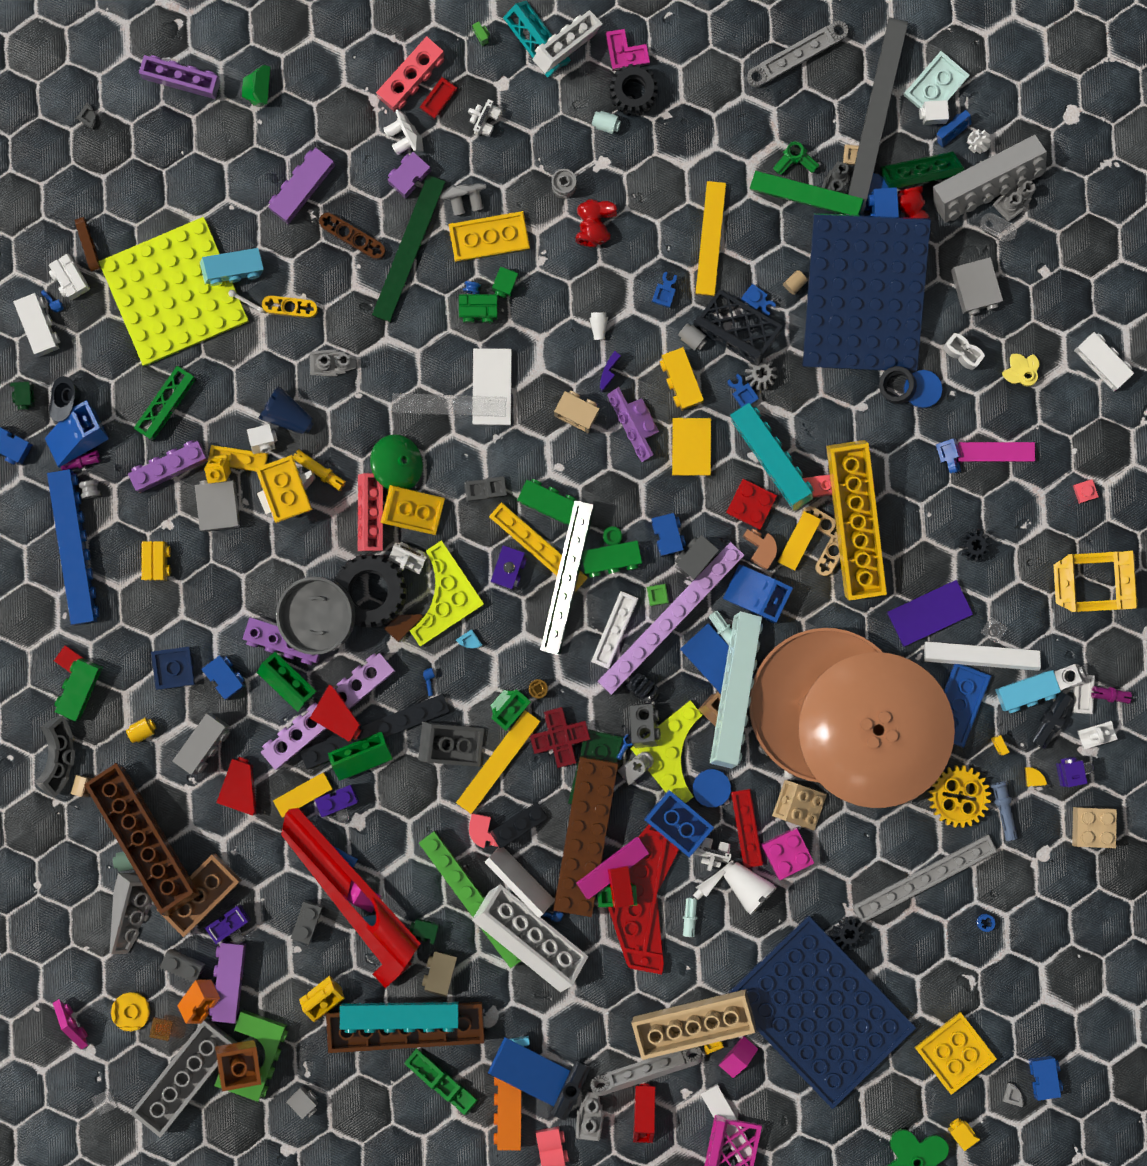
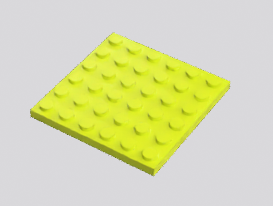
M204 217L98 261L143 366H147L249 322L241 301L236 297H230L228 294L230 290L236 292L233 283L223 281L222 284L211 286V284L205 285L200 261L202 257L218 255L220 252Z

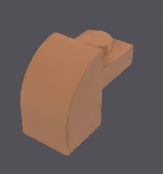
M747 529L742 537L758 547L750 560L767 570L777 553L776 542L769 533L762 539L761 533L754 529L751 531Z

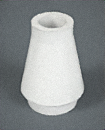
M606 312L591 313V318L589 319L594 340L605 339L608 322Z

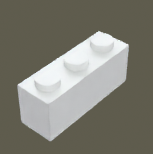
M33 293L13 301L34 355L40 357L58 350L59 346L57 343H60L57 333L52 331L51 326L53 322L50 315L45 313L44 308H46L44 299Z
M1093 332L1074 351L1112 391H1115L1134 372L1128 362H1123L1118 357L1119 354L1114 348L1108 347L1102 335Z

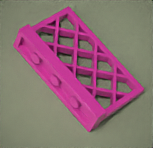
M715 1115L704 1166H719L724 1161L729 1166H732L728 1159L738 1153L742 1161L735 1166H742L743 1164L754 1166L762 1125L726 1119L723 1116ZM727 1124L735 1125L739 1131L729 1137L726 1133ZM749 1128L756 1129L755 1136L748 1140L743 1132ZM741 1134L746 1142L736 1148L732 1140ZM730 1142L734 1150L725 1156L722 1148ZM749 1145L752 1149L751 1155L744 1159L739 1151Z

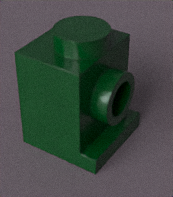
M10 383V387L14 388L12 401L17 406L18 411H27L29 407H35L33 383Z
M417 918L415 923L411 922L409 931L416 936L417 940L427 942V939H430V944H434L439 923Z

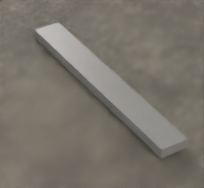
M987 834L852 905L859 921L864 923L998 851Z

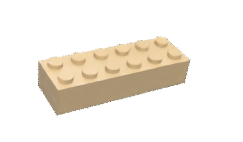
M746 989L634 1016L632 1020V1027L642 1060L752 1034L756 1030Z

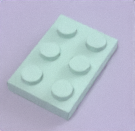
M940 51L903 95L920 109L926 101L949 100L970 75Z

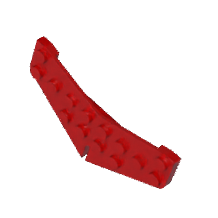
M648 824L638 838H640L649 854L629 868L630 882L636 885L637 906L608 907L627 966L631 969L662 975L664 962L657 893L679 849Z

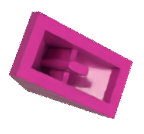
M351 880L347 901L372 913L374 910L373 903Z
M743 1036L720 1062L719 1066L734 1078L748 1066L758 1048Z

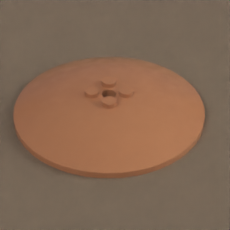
M817 628L800 632L785 639L765 657L754 676V685L750 690V720L760 746L780 768L798 778L818 782L808 768L800 747L799 718L804 700L815 681L831 666L858 654L883 653L877 646L864 637L846 630ZM880 724L875 725L873 733L876 736L882 735L884 732L883 726Z
M890 653L858 654L831 666L810 688L802 705L799 718L800 747L806 764L814 777L836 797L862 807L886 808L897 806L923 794L937 781L944 771L954 744L953 713L948 698L939 683L918 664ZM877 724L882 725L884 728V732L880 736H876L873 733V728Z

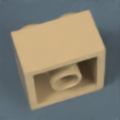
M565 391L554 411V416L589 433L599 414L597 404L588 399L586 402L579 398L580 395L573 391L569 393Z
M1073 807L1072 846L1116 848L1117 809Z

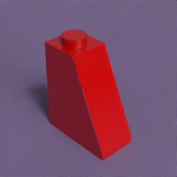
M329 685L310 719L349 742H352L353 739L357 740L362 731L359 729L361 724L336 688Z
M238 756L237 759L231 760L216 803L253 816L257 811L253 765L248 763V759Z
M644 1083L635 1087L633 1142L653 1143L655 1087Z

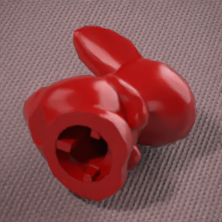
M918 186L897 191L898 210L905 214L906 217L930 218L928 213L922 210L926 202L921 194L923 187Z
M589 199L579 204L577 214L583 221L580 223L581 232L576 235L575 242L586 247H597V245L610 240L611 234L600 219L616 217V205L610 201L598 202L594 199Z

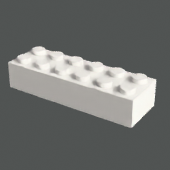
M501 884L488 892L472 919L474 923L559 992L566 990L574 984L588 958L584 952L541 917H537L523 902Z

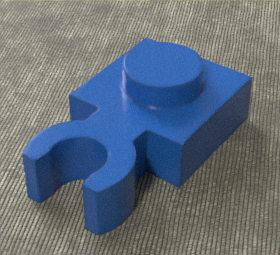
M664 272L662 276L663 285L657 284L652 303L670 308L676 291L671 286L676 283L677 275H674L672 281H668L666 279L667 272Z
M753 283L741 298L744 303L755 310L760 307L762 313L766 316L770 315V312L766 310V306L776 307L773 301L765 300L767 294Z
M739 374L736 375L738 379L737 384H733L730 379L727 381L728 386L736 390L732 395L741 408L748 403L751 405L759 399L749 383L743 386L742 377Z

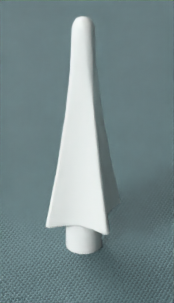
M729 863L696 887L698 890L693 896L697 900L702 896L707 897L717 882L725 874L723 870Z

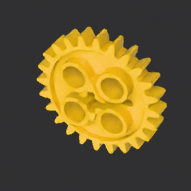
M954 765V771L947 767V773L942 772L936 784L932 785L934 789L928 790V793L933 794V797L928 798V800L934 803L929 807L936 808L933 815L940 814L939 821L946 819L945 825H949L952 821L954 828L957 827L958 823L961 828H964L965 822L972 826L971 820L978 823L977 816H985L982 810H989L985 803H991L990 800L986 799V796L991 795V793L985 792L989 785L982 784L985 778L979 779L980 772L973 774V768H969L966 771V766L963 765L961 770H959L957 765ZM950 780H953L956 784L955 789L949 791L947 788V783ZM969 783H972L975 787L974 792L968 794L966 791V786ZM960 792L961 795L975 797L976 800L959 799L958 802L957 798L943 796L942 793L959 794ZM947 799H950L953 803L952 808L949 810L944 808V802ZM969 802L972 809L970 812L965 813L963 805Z

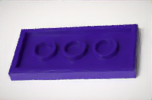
M957 580L887 612L903 647L973 615Z

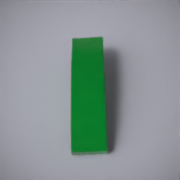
M416 1048L404 1063L431 1089L439 1093L463 1115H467L479 1101L419 1049Z

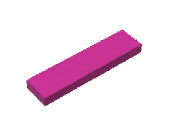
M1035 442L957 443L961 454L958 462L1035 461Z
M636 837L579 880L577 885L585 898L590 899L610 884L608 869L623 866L630 868L649 853L640 838Z

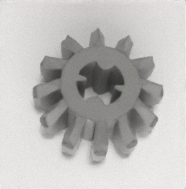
M762 358L759 366L749 362L748 366L750 369L745 370V373L749 374L745 380H752L750 383L751 387L757 384L756 390H760L761 385L764 390H767V383L773 386L774 382L771 379L777 378L776 374H772L777 368H770L773 363L772 361L766 365V358ZM760 370H763V374H766L762 378L758 377L759 374L756 375Z

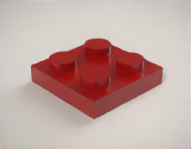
M742 479L726 514L760 530L777 495Z

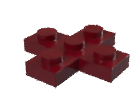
M563 707L545 711L544 716L548 731L530 735L534 754L553 750L558 768L576 764L577 761L572 744L591 740L586 721L567 725Z

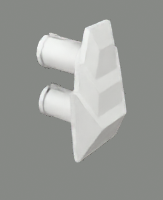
M396 110L397 121L384 127V132L391 138L403 130L406 137L392 144L394 151L397 155H400L412 147L413 151L423 152L422 136L417 132L415 126L410 123L407 116L402 111Z

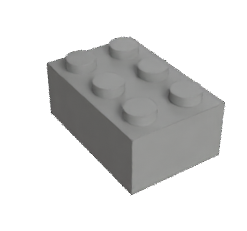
M206 713L173 759V762L191 775L199 772L202 773L208 765L206 763L207 759L213 757L219 750L217 745L221 741L224 742L229 736L230 732L228 730L230 726L214 714Z

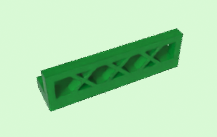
M176 366L134 429L154 441L192 387L196 378L179 366ZM178 372L185 375L180 384L175 385L174 378ZM168 389H174L173 394L165 401L164 392ZM162 404L163 408L157 416H154L153 408L155 405ZM152 420V424L146 432L140 428L144 421Z

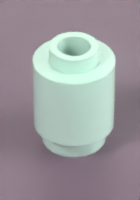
M596 111L592 126L596 127L597 130L613 134L614 131L618 132L621 121L618 120L619 116Z

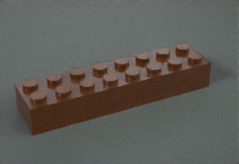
M584 756L579 758L553 911L592 917L595 895L590 899H586L577 882L601 864L618 762Z
M115 763L84 784L161 915H171L200 895L124 766Z
M483 1001L459 1003V1027L455 1028L453 1032H443V1028H437L435 1032H423V1029H415V1032H404V1029H396V1032L387 1033L384 1032V1029H376L374 1033H365L364 1029H357L356 1033H345V1030H340V1010L328 1011L326 1013L328 1053L483 1044L485 1042Z

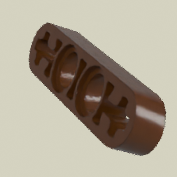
M324 213L320 216L319 224L324 231L374 260H380L385 256L384 245L331 213ZM331 218V222L337 225L335 232L332 231L334 230L333 226L329 224L325 226L324 219L328 220ZM342 227H347L350 231L345 237L339 235V229ZM362 236L366 239L363 246L355 244L357 237ZM370 241L372 242L370 245L373 248L380 247L381 254L373 255L374 252L370 248H368V251H365Z

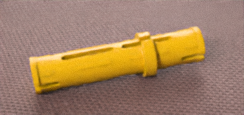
M300 449L296 451L297 454L293 455L295 461L320 477L322 482L329 483L338 491L342 489L341 487H344L345 480L335 475L330 468H325L303 453Z

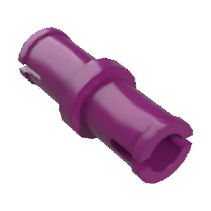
M96 450L82 454L62 465L61 470L77 467L81 469L85 465L100 463L99 453Z
M1092 687L1091 691L1099 692H1091L1092 698L1104 699L1110 703L1116 701L1129 704L1131 702V699L1124 698V696L1132 697L1130 691L1116 690L1114 687Z

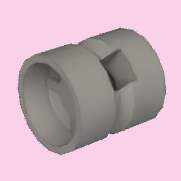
M559 169L552 176V191L557 197L566 199L571 197L576 191V176L569 169Z

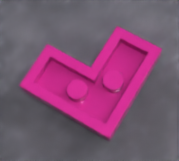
M625 29L606 32L612 71L621 70L623 66L627 68L628 64H633V67H636L637 64L641 66L650 65L647 44L628 47Z
M60 999L53 1002L61 1030L81 1050L87 1047V1033L83 1027L79 1028L76 1021L71 1016L73 1011L69 1004H64Z

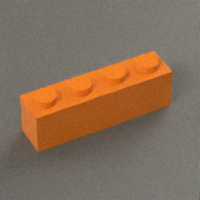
M494 1077V1086H498V1093H494V1105H498V1113H494V1125H498V1132L494 1133V1145H497V1150H521L522 1091Z

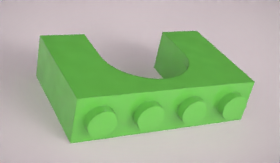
M246 1010L240 1012L234 1031L254 1037L260 1041L265 1050V1061L259 1069L261 1085L228 1090L229 1092L259 1102L261 1097L265 1098L268 1091V1086L265 1085L267 1080L272 1079L275 1068L272 1066L274 1060L278 1061L282 1050L279 1049L281 1041L285 1042L288 1031L285 1029L287 1025ZM218 1074V1077H217V1080H216V1083H215L214 1086H215V1087H218V1088H221L220 1078H219V1074Z

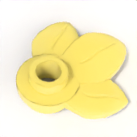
M1011 354V368L1002 372L1003 377L1012 384L1034 385L1038 380L1039 360L1032 354L1026 359L1021 354ZM1030 374L1032 375V377L1030 379L1025 378V375Z

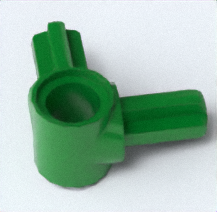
M794 141L783 151L784 156L773 169L779 175H782L792 163L797 164L800 162L807 170L813 173L819 167V164L807 154L808 150L801 143ZM798 146L801 149L800 154L797 156L791 155V147Z

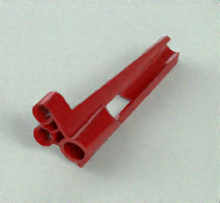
M288 809L285 813L281 832L282 837L382 965L372 975L386 989L412 965L410 959L421 943L300 809ZM351 880L373 903L376 911L375 925H369L347 901Z

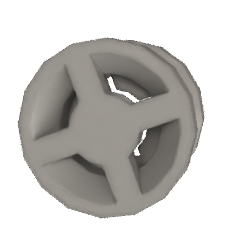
M98 480L79 483V487L82 489L81 499L101 496L100 491L97 489Z

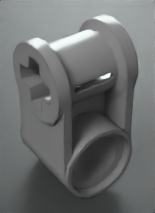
M641 752L632 760L627 761L617 771L626 783L630 785L653 765L654 759L650 753Z

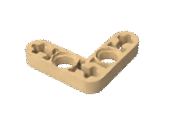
M806 507L803 511L809 512L811 510L813 511L812 515L816 517L822 516L816 530L830 537L815 565V570L819 575L827 576L833 571L840 558V553L837 556H831L828 552L829 547L832 545L837 546L839 549L837 532H834V535L831 534L835 528L836 521L814 507ZM824 519L829 520L832 524L829 530H824L821 527V522ZM826 555L829 559L834 560V563L829 561L827 565L829 571L821 572L819 565L826 562L827 559L823 558Z

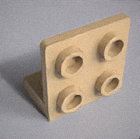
M784 780L772 816L810 830H815L826 794Z

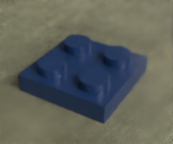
M190 646L151 652L156 690L195 685Z

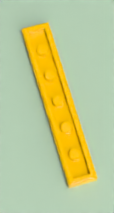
M707 181L695 295L715 296L726 183Z
M501 502L489 518L558 576L562 554ZM579 571L575 592L588 578L581 571Z
M526 710L522 713L456 803L470 814L473 813L540 723L537 718Z

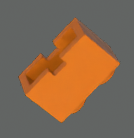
M195 980L177 1005L185 1023H202L209 1014L208 1009L215 1006L220 996L212 980Z

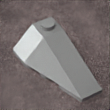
M118 873L113 892L109 952L111 954L129 953L139 935L138 930L143 921H147L149 917L147 914L152 905L155 906L136 873Z

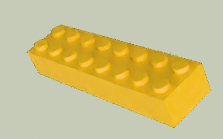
M861 440L828 445L826 448L845 597L848 600L887 595L869 443Z

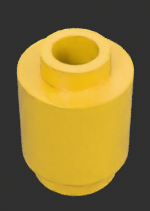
M145 717L130 725L126 733L132 743H139L154 735L156 726L152 719L148 720Z

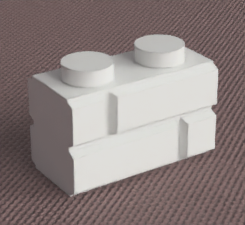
M66 254L49 264L51 268L49 274L54 281L58 280L61 285L58 289L64 298L68 297L70 300H73L90 290L88 283L70 254Z

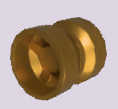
M536 679L529 685V693L534 698H543L548 692L547 684L543 680Z

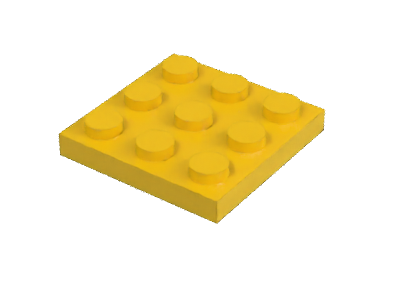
M961 1012L914 1047L951 1095L997 1060Z

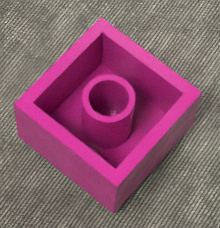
M796 827L761 844L778 880H782L814 864Z

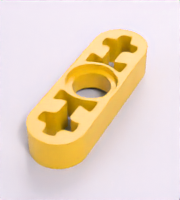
M267 296L262 301V307L268 314L313 318L318 312V307L312 300ZM270 300H273L274 304L280 305L279 301H282V311H279L280 308L275 306L272 307V310H269L266 303H270ZM293 302L295 304L294 311H285V304ZM298 303H301L300 306L307 308L310 304L314 311H310V314H307L306 310L300 309L301 313H298Z

